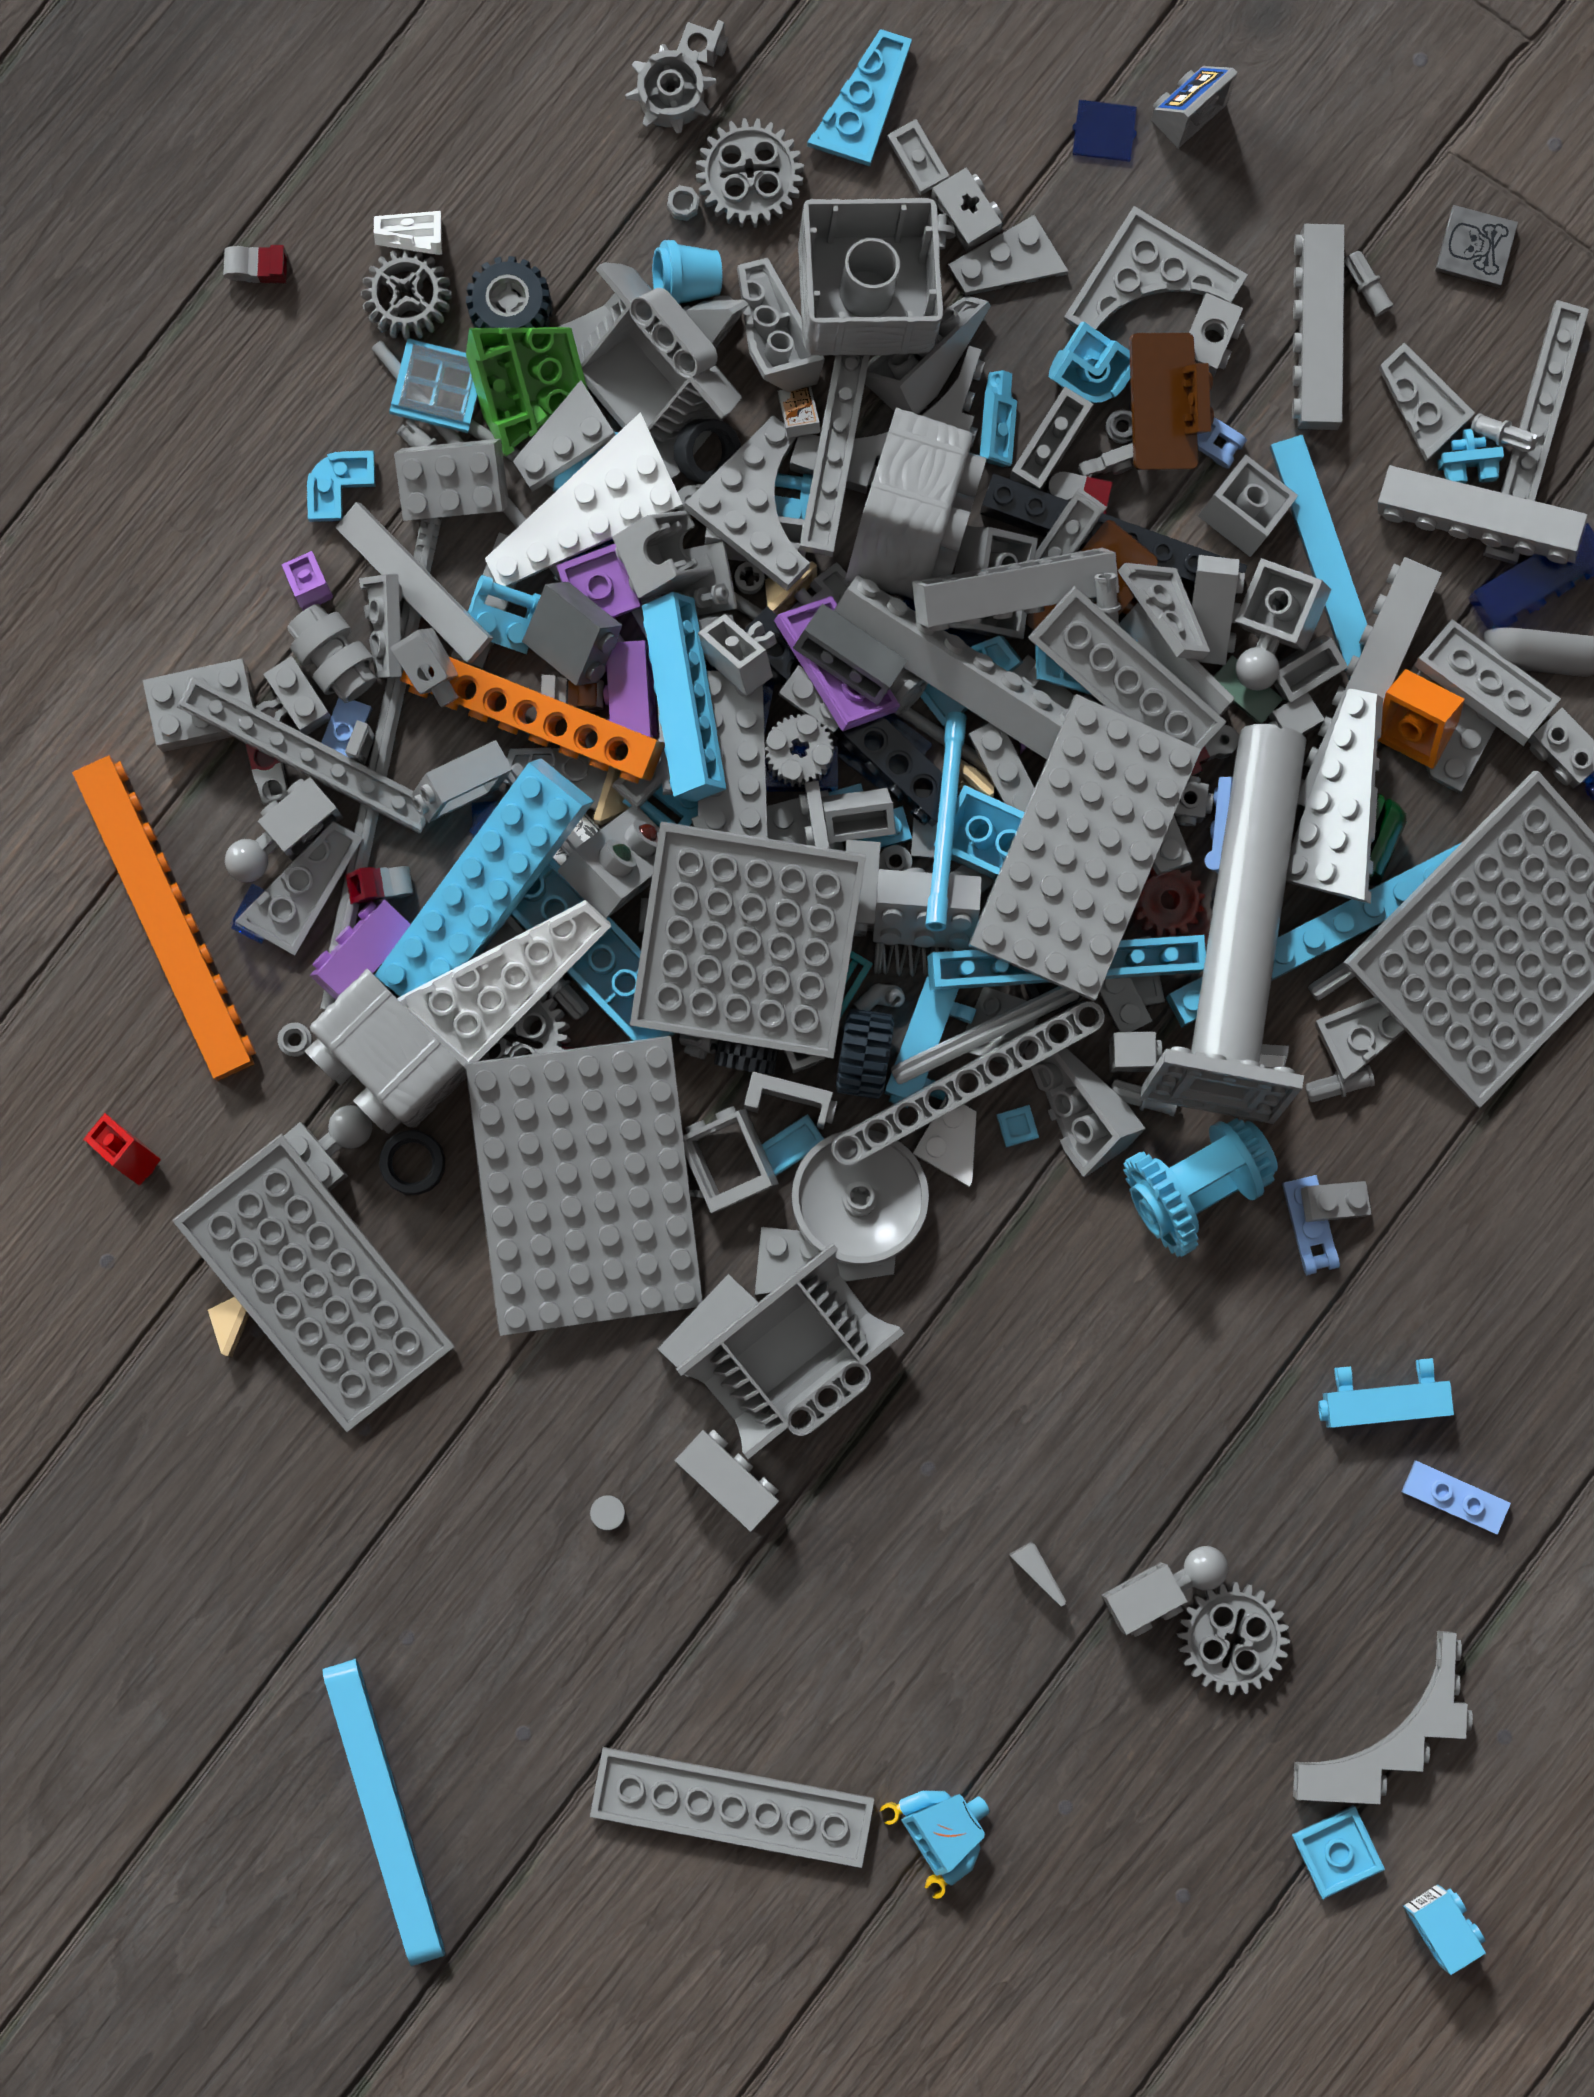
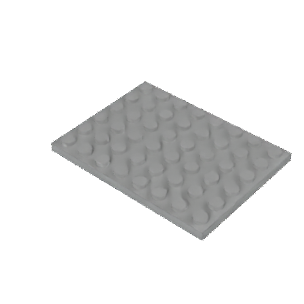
M1533 771L1343 962L1475 1107L1480 1108L1594 993V833L1539 771Z
M664 1036L465 1063L499 1335L698 1307L702 1302L671 1037Z

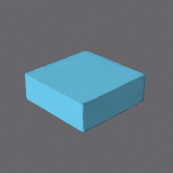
M1030 1105L996 1115L1006 1148L1039 1138Z

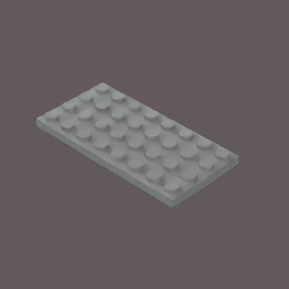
M1076 694L1073 697L968 946L1095 1001L1201 749Z
M282 1133L173 1219V1223L346 1432L454 1347L448 1336Z

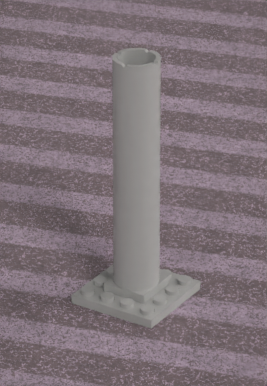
M1253 724L1241 729L1192 1050L1185 1047L1166 1049L1142 1084L1141 1099L1274 1124L1302 1090L1304 1075L1295 1074V1071L1288 1067L1269 1069L1264 1068V1064L1259 1063L1306 748V738L1302 733L1284 726L1279 729L1277 725Z

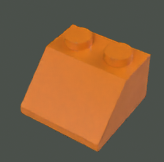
M1405 669L1386 691L1382 710L1381 738L1377 741L1434 769L1459 723L1465 699Z

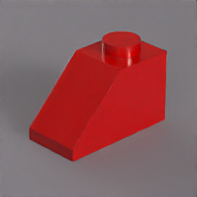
M106 1113L103 1114L84 1138L108 1163L139 1186L153 1173L156 1165L161 1161L145 1144Z

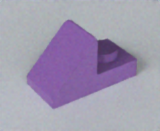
M312 551L282 564L295 598L303 611L312 605L322 604L333 598Z

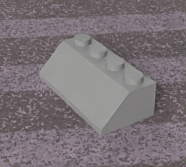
M1137 603L1119 623V626L1132 638L1138 640L1141 646L1215 712L1222 716L1229 709L1235 698L1196 659L1176 657L1143 607Z

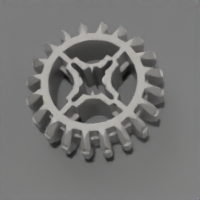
M404 249L403 257L398 258L397 253L391 251V261L387 262L381 256L378 258L381 266L380 269L375 266L369 267V272L374 278H363V284L368 288L361 291V297L368 300L362 305L365 312H371L368 318L372 324L379 322L378 330L381 333L390 327L391 338H396L399 331H402L404 340H407L408 338L410 339V332L415 331L417 338L421 339L423 337L421 329L426 327L430 333H433L435 328L432 321L434 320L441 324L444 322V317L439 311L449 312L450 305L445 302V300L452 298L451 291L445 289L450 285L449 278L442 277L445 272L442 266L434 267L435 259L431 256L423 262L422 252H416L414 258H411L409 250ZM400 272H412L404 279L393 276ZM425 278L431 282L434 289L430 304L425 302L424 297L420 295V291L423 288L422 282ZM383 285L393 294V298L389 302L391 307L388 311H385L380 305V293ZM410 290L412 291L413 297L405 296L403 299L401 298L400 292L408 293ZM409 310L420 313L414 317L400 318Z

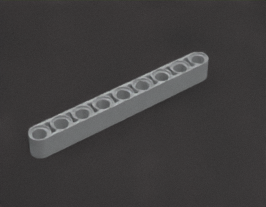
M1082 1001L839 1134L831 1144L832 1155L838 1162L844 1165H852L1097 1031L1104 1022L1105 1015L1103 1009L1098 1004L1088 1001ZM1090 1007L1095 1011L1096 1018L1092 1025L1085 1027L1079 1021V1013L1083 1008ZM1059 1023L1065 1028L1066 1036L1061 1042L1054 1043L1049 1037V1030L1051 1026ZM1025 1040H1031L1036 1046V1053L1030 1059H1023L1019 1054V1046ZM1000 1056L1005 1060L1006 1069L1001 1075L994 1076L989 1071V1062L994 1057ZM966 1073L973 1074L976 1079V1086L970 1092H963L958 1085L960 1077ZM934 1090H942L946 1095V1103L939 1109H933L928 1102L929 1095ZM906 1106H911L916 1111V1119L910 1125H902L898 1119V1113ZM875 1123H882L886 1127V1136L879 1142L871 1141L868 1136L870 1126ZM846 1139L853 1140L857 1147L855 1154L850 1158H842L838 1153L839 1144Z

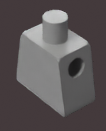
M433 628L417 630L390 647L420 694L432 692L441 708L459 698L449 682L457 677L458 673ZM430 667H432L434 670L433 677H431L429 672Z

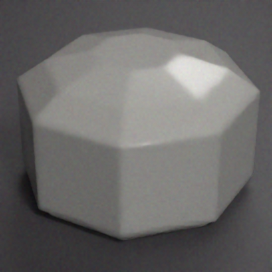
M679 185L669 192L667 209L674 219L688 221L698 214L700 198L692 187Z

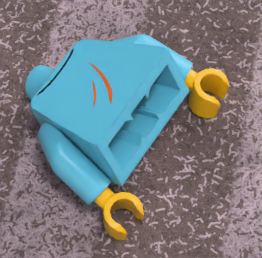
M920 1791L901 1799L898 1805L889 1802L880 1808L879 1811L888 1807L895 1811V1818L884 1822L888 1825L898 1821L901 1814L906 1816L901 1820L935 1874L927 1878L925 1888H928L932 1883H938L942 1887L934 1893V1899H939L944 1895L946 1885L952 1886L973 1870L981 1850L979 1842L985 1837V1832L978 1821L990 1813L988 1805L981 1797L977 1796L969 1803H966L960 1794L950 1796L945 1791Z

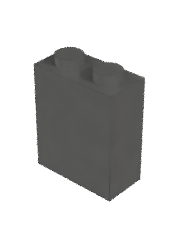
M571 583L545 584L522 642L576 686L598 683L605 673L606 663L617 644V637L623 625Z

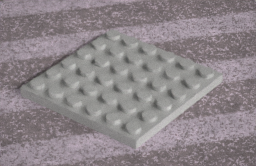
M661 822L630 1025L834 1058L866 854Z

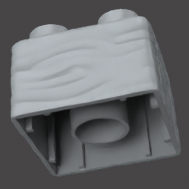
M929 198L807 200L803 206L798 242L802 340L805 350L811 355L819 356L905 355L931 351L935 345L943 318L938 216L935 201Z
M896 407L863 510L845 581L852 582L859 575L864 579L873 581L884 592L914 600L912 581L952 574L987 459L986 457L969 453L974 437L972 433Z
M368 969L364 970L359 978L352 982L337 997L336 1001L330 1004L310 1025V1030L317 1039L305 1050L307 1055L333 1081L336 1080L340 1085L354 1074L366 1088L353 1101L381 1130L384 1129L388 1134L401 1122L409 1128L417 1127L428 1114L435 1110L438 1104L446 1100L461 1082L466 1079L465 1067Z

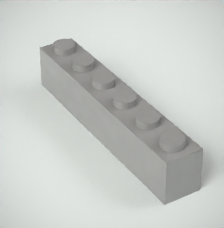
M1304 224L1300 235L1296 234L1294 239V255H1300V267H1295L1294 288H1299V300H1294L1293 319L1299 320V333H1294L1293 353H1298V366H1293L1292 383L1293 386H1298V398H1293L1292 418L1298 419V429L1338 430L1342 423L1344 225Z
M1389 465L1378 500V514L1383 515L1386 520L1399 523L1404 520L1415 523L1417 527L1423 530L1433 531L1436 528L1448 531L1451 536L1459 539L1472 537L1480 539L1482 543L1491 547L1504 545L1514 548L1516 552L1523 555H1533L1534 553L1544 555L1549 560L1560 564H1565L1567 561L1575 563L1587 522V514L1391 465Z
M1098 548L912 581L916 622L929 627L930 631L948 629L949 623L961 621L962 625H973L980 623L982 617L993 616V619L1013 617V612L1024 610L1025 613H1039L1045 611L1044 606L1057 605L1073 586L1079 589L1092 602H1097L1096 583L1094 580V576L1101 573L1102 578H1104V573L1116 574V590L1119 593L1116 552L1105 548Z

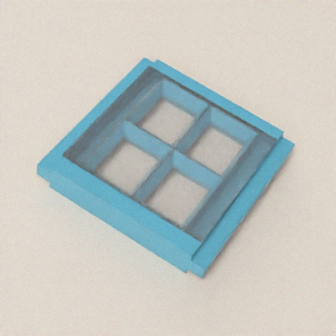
M408 338L389 414L468 433L477 393L466 353Z

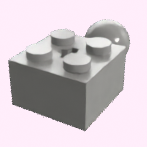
M1261 558L1235 619V622L1244 630L1260 636L1256 647L1243 652L1236 663V675L1243 686L1250 690L1259 691L1267 689L1275 683L1279 675V662L1275 656L1279 643L1306 652L1331 593V588L1323 580ZM1280 604H1287L1283 610L1278 609Z
M311 777L306 781L303 779L296 781L288 788L287 793L289 795L279 803L277 801L271 802L261 811L260 814L263 817L258 822L266 832L256 840L241 839L234 842L228 848L225 854V867L234 879L240 882H253L261 878L268 867V855L278 847L293 861L332 821L338 823L344 818Z
M347 1105L337 1109L330 1117L328 1124L329 1132L320 1140H317L306 1125L301 1122L284 1135L329 1192L348 1177L332 1158V1155L342 1147L354 1149L362 1146L371 1135V1119L358 1106Z
M1201 1546L1188 1554L1184 1563V1569L1175 1574H1172L1167 1564L1160 1562L1101 1596L1120 1631L1126 1635L1131 1633V1635L1136 1637L1150 1630L1153 1627L1150 1622L1160 1616L1164 1620H1168L1183 1611L1181 1605L1188 1602L1183 1592L1192 1587L1200 1590H1212L1219 1587L1227 1577L1228 1563L1225 1556L1218 1549L1211 1546Z

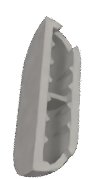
M1495 628L1484 632V643L1521 670L1582 677L1594 675V636L1522 628Z

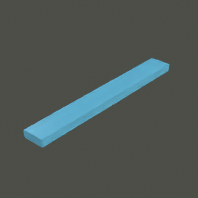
M1302 434L1271 444L1270 450L1281 482L1298 495L1290 509L1313 577L1323 580L1331 588V593L1324 609L1337 648L1347 666H1349L1353 655L1360 657L1364 649V645L1360 644L1359 641L1367 622Z

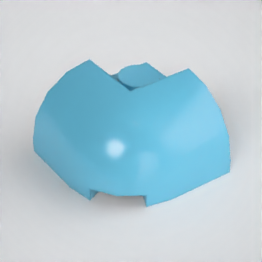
M1081 322L1065 348L1058 351L1050 367L1048 377L1061 387H1067L1091 403L1104 402L1116 397L1130 379V350L1117 341L1110 340L1086 322Z

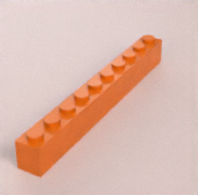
M108 755L72 772L213 1079L219 1081L254 1065L252 1055L256 1054L255 1048L249 1036L242 1037L237 1025L242 1023L239 1013L234 1004L229 1007L223 996V994L228 992L220 974L214 976L209 966L214 960L205 943L200 945L195 933L200 930L192 913L186 915L181 903L186 901L183 892L177 882L171 884L167 872L171 871L170 864L163 852L158 854L152 843L157 840L156 834L150 822L143 823L139 811L143 810V806L136 792L129 793L125 781L129 780V776L121 761L115 763V760Z

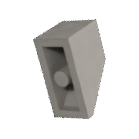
M745 300L702 301L693 307L687 305L683 310L717 350L749 304Z

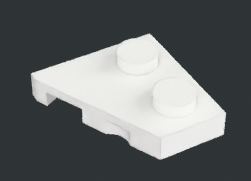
M441 211L374 216L375 245L436 255L442 254Z
M945 1097L944 1101L942 1102L940 1108L945 1105V1103H946V1097ZM962 1104L933 1120L913 1155L970 1187L973 1176L976 1111Z

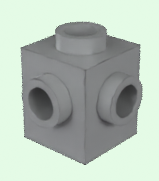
M1189 777L1174 813L1178 825L1196 826V823L1203 821L1205 813L1211 814L1213 794L1208 793L1209 784L1201 783V778ZM1184 795H1194L1196 802L1194 804L1186 803Z

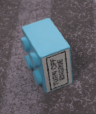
M1437 1884L1403 1906L1435 1960L1448 1974H1454L1486 1954L1481 1945L1486 1941L1475 1923L1472 1924L1469 1919H1465L1463 1913L1467 1909L1457 1893H1453L1451 1889L1445 1890Z

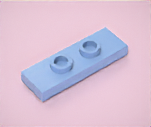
M1414 1461L1401 1491L1494 1534H1498L1511 1504L1418 1461Z

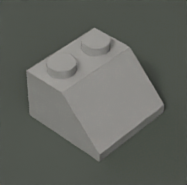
M1245 454L1198 514V517L1251 557L1298 495Z

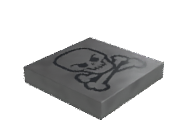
M1453 205L1435 271L1500 288L1518 222Z

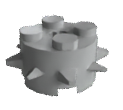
M662 44L660 45L659 53L652 55L647 63L633 62L632 67L638 74L637 88L628 92L625 96L626 99L639 101L645 114L643 120L645 127L655 124L656 126L673 127L676 133H681L683 125L690 123L698 115L707 117L710 114L709 109L704 103V90L716 84V78L703 76L697 64L699 52L694 50L684 56L682 52L668 50L667 46ZM674 86L675 91L667 92V87Z

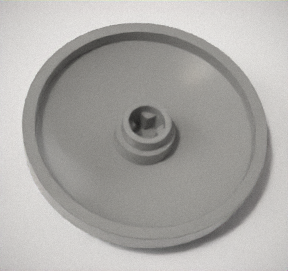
M868 1130V1136L873 1142L882 1141L886 1136L884 1133ZM842 1131L820 1141L801 1161L792 1187L794 1218L804 1238L819 1253L834 1243L839 1249L836 1254V1259L839 1263L854 1266L878 1264L903 1252L920 1232L928 1209L929 1192L927 1180L916 1157L898 1140L855 1164L844 1165L838 1162L832 1155L831 1144L835 1137L844 1132ZM849 1139L843 1140L838 1146L839 1155L842 1158L852 1157L857 1148L855 1142Z

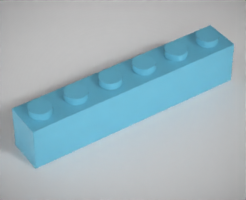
M671 592L642 605L643 625L647 634L649 659L654 676V690L657 695L660 713L659 721L662 726L665 743L664 752L667 757L670 773V787L673 791V797L696 802L726 790V783L704 653L698 635L700 630L695 600L692 597Z

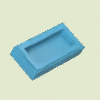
M807 1114L763 1143L762 1146L774 1174L777 1176L803 1159L824 1138Z

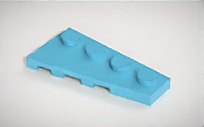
M882 29L879 30L859 61L854 73L844 84L832 107L828 109L822 118L821 124L815 133L813 132L807 142L808 147L871 166L912 44V39Z

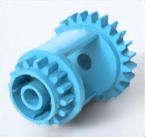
M1235 1118L1227 1124L1218 1121L1211 1125L1209 1128L1211 1144L1170 1168L1157 1158L1152 1159L1144 1151L1133 1155L1123 1163L1125 1167L1123 1171L1127 1176L1125 1180L1131 1187L1129 1191L1141 1219L1157 1239L1161 1238L1164 1247H1168L1172 1254L1175 1253L1177 1257L1186 1255L1198 1246L1197 1240L1199 1238L1196 1233L1199 1231V1224L1196 1214L1238 1190L1246 1198L1255 1200L1263 1195L1264 1187L1275 1180L1273 1175L1277 1171L1278 1165L1274 1152L1263 1133L1251 1121L1244 1122L1242 1119L1239 1121L1238 1118Z

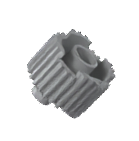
M798 714L797 718L790 715L789 720L783 718V723L777 722V728L772 727L766 740L765 755L766 764H768L769 771L772 770L773 777L777 776L779 781L783 779L784 784L790 782L792 787L795 784L801 787V785H805V782L822 780V774L826 775L827 769L831 767L834 746L833 740L830 739V732H826V726L821 727V721L817 722L815 717L807 714L802 716ZM795 745L807 748L805 750L806 756L800 758L798 754L792 755L790 752L794 751Z

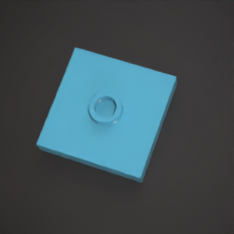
M1354 1805L1292 1834L1322 1899L1385 1870Z

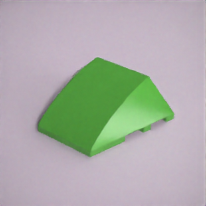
M469 328L466 357L483 418L494 438L501 439L502 452L507 457L514 451L515 446L528 436L532 437L538 432L537 429L549 419L580 380L587 388L572 328Z

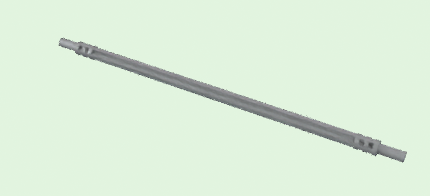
M438 518L421 519L413 555L429 573L431 572L441 520ZM405 599L400 616L404 624L401 640L418 630L421 615ZM401 677L387 678L368 768L385 777L388 774L406 689V683L400 681ZM361 803L354 833L360 835L363 839L347 865L346 874L359 868L368 867L379 813ZM346 874L329 953L338 945L335 941L337 936L347 926L353 929L356 924L360 904H350ZM358 880L357 889L361 894L360 882ZM325 990L320 1007L323 1010H326L330 1004L336 1001Z

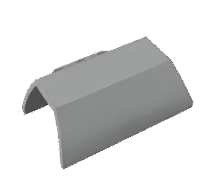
M605 262L600 264L596 271L615 292L613 296L602 307L558 327L572 328L586 385L618 424L624 428L641 412L671 480H673L680 472L674 459V444L681 429L695 419H718L722 421L729 415L742 396L715 365L717 362V352L713 344L667 290L663 288L652 290L632 267ZM704 431L696 438L693 455L711 435V431Z
M834 1243L676 1368L681 1376L687 1375L703 1382L734 1418L741 1437L742 1452L747 1459L752 1457L786 1428L798 1436H804L814 1431L869 1385L871 1374L866 1364L904 1334L899 1326L886 1323L867 1312L839 1274L836 1259L839 1249ZM860 1367L861 1373L857 1380L853 1382L845 1380V1374L849 1368ZM823 1389H833L834 1395L830 1402L823 1404L818 1402V1395ZM798 1410L807 1411V1418L804 1423L800 1425L791 1424V1417L794 1412Z

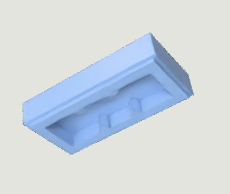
M338 698L321 743L347 756L345 750L356 721L367 723L372 707L355 700L344 703L342 699Z

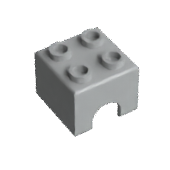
M687 511L647 515L612 537L616 545V555L624 564L629 575V585L638 598L680 592L714 572L707 554L698 559H691L684 552V535L695 527Z

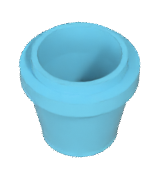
M663 240L660 247L655 249L653 256V288L667 290L678 304L719 296L722 288V262L719 252L717 250L680 245L675 240Z

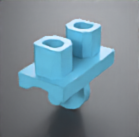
M1472 429L1463 430L1462 440L1451 441L1452 451L1462 449L1463 451L1442 453L1441 459L1437 460L1438 471L1444 470L1445 478L1448 480L1466 484L1468 481L1466 468L1477 466L1479 482L1496 481L1499 478V462L1504 457L1503 447L1475 449L1486 447L1485 437L1474 438Z

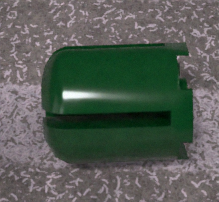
M1377 793L1375 840L1371 842L1370 860L1373 861V874L1369 875V878H1371L1369 885L1373 886L1380 885L1407 823L1406 813L1401 806L1392 799H1387L1385 802L1384 796Z

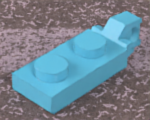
M1004 370L990 372L988 375L980 445V456L986 457L987 463L1000 467H1008L1012 464L1017 400L1013 399L1011 393L1013 373Z

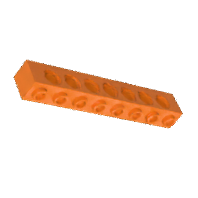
M449 656L458 673V676L449 682L459 698L445 707L456 711L459 705L470 709L468 713L470 717L486 723L489 717L500 721L498 728L517 735L519 729L530 733L528 740L545 747L548 746L549 741L560 745L559 753L574 759H578L579 754L591 758L589 765L607 772L610 766L621 770L619 777L638 784L640 778L651 781L663 752L664 742ZM430 667L429 672L431 677H433L434 670L432 667ZM403 671L400 681L410 685L408 691L427 699L429 693L420 694L405 671ZM474 682L476 694L473 698L467 699L465 695L466 687ZM504 694L507 703L505 708L498 712L495 702L500 695ZM534 706L537 716L532 723L528 724L525 720V714L530 707ZM565 719L567 730L563 735L558 736L555 726L559 720ZM591 731H595L598 736L597 743L594 747L588 748L585 742L586 736ZM626 743L628 754L625 759L619 761L616 757V749L620 744Z

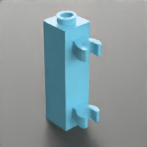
M927 976L895 1065L938 1045L949 1016L971 1024L977 1009L954 1002L958 989L930 990L929 977ZM926 1072L903 1084H898L891 1073L884 1094L889 1095V1102L895 1104L935 1081L926 1078L928 1074ZM937 1089L931 1092L930 1096L944 1100L945 1093Z
M1433 1358L1416 1360L1419 1384L1353 1390L1351 1366L1334 1368L1337 1392L1323 1393V1400L1318 1401L1320 1421H1326V1427H1341L1454 1415L1450 1381L1435 1382Z

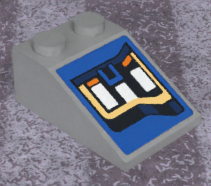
M1202 66L1196 73L1190 70L1177 83L1179 86L1177 90L1171 95L1168 92L1164 93L1154 103L1153 107L1155 109L1151 121L1179 149L1227 105L1238 73L1234 68Z

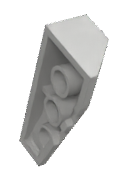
M764 258L738 265L737 273L741 300H745L749 304L743 312L749 354L763 379L786 392L816 385L825 358L819 355H811L805 350L802 340V318L770 260Z
M966 295L943 310V318L935 345L927 353L875 355L868 363L865 385L893 411L897 407L917 415L923 412L927 405L939 394L990 309L989 301Z
M1049 1033V1037L1052 1040V1042L1059 1043V1041ZM1033 1042L1025 1049L1024 1053L1027 1059L1032 1058L1036 1053V1046ZM1067 1048L1030 1067L1038 1088L1045 1091L1052 1108L1048 1110L1051 1120H1057L1063 1135V1139H1060L1061 1145L1083 1177L1090 1175L1126 1150L1146 1129L1128 1104Z

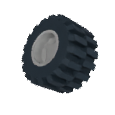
M508 256L507 262H502L501 257L494 258L495 264L490 266L486 262L481 265L482 273L474 272L472 275L473 283H468L466 289L468 293L466 305L474 328H543L549 326V316L552 317L553 312L552 299L545 277L541 276V272L536 266L531 269L529 261L522 259L520 263H517L516 257Z
M850 1009L846 1016L836 1080L838 1093L879 1099L883 1094L894 1028V1020L891 1014Z

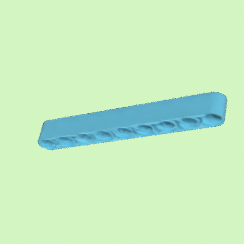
M357 1659L324 1668L322 1671L325 1685L408 1961L411 1966H415L445 1956L444 1945Z

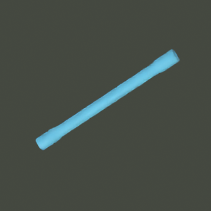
M950 712L946 716L945 753L931 892L928 898L925 927L931 931H943L946 929L949 903L947 895L961 753L965 740L967 716L961 712Z

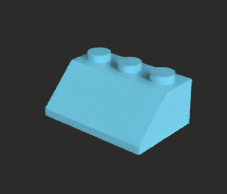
M964 785L957 798L951 860L996 880L1024 812Z

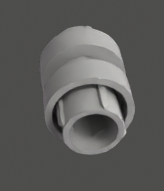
M315 604L302 611L289 623L288 631L295 639L290 649L303 666L312 663L316 665L318 669L312 678L325 695L336 692L344 703H348L361 696L376 682V677L369 668L374 660L373 656L361 641L351 644L346 638L350 634L351 628L339 612L327 614L320 604Z

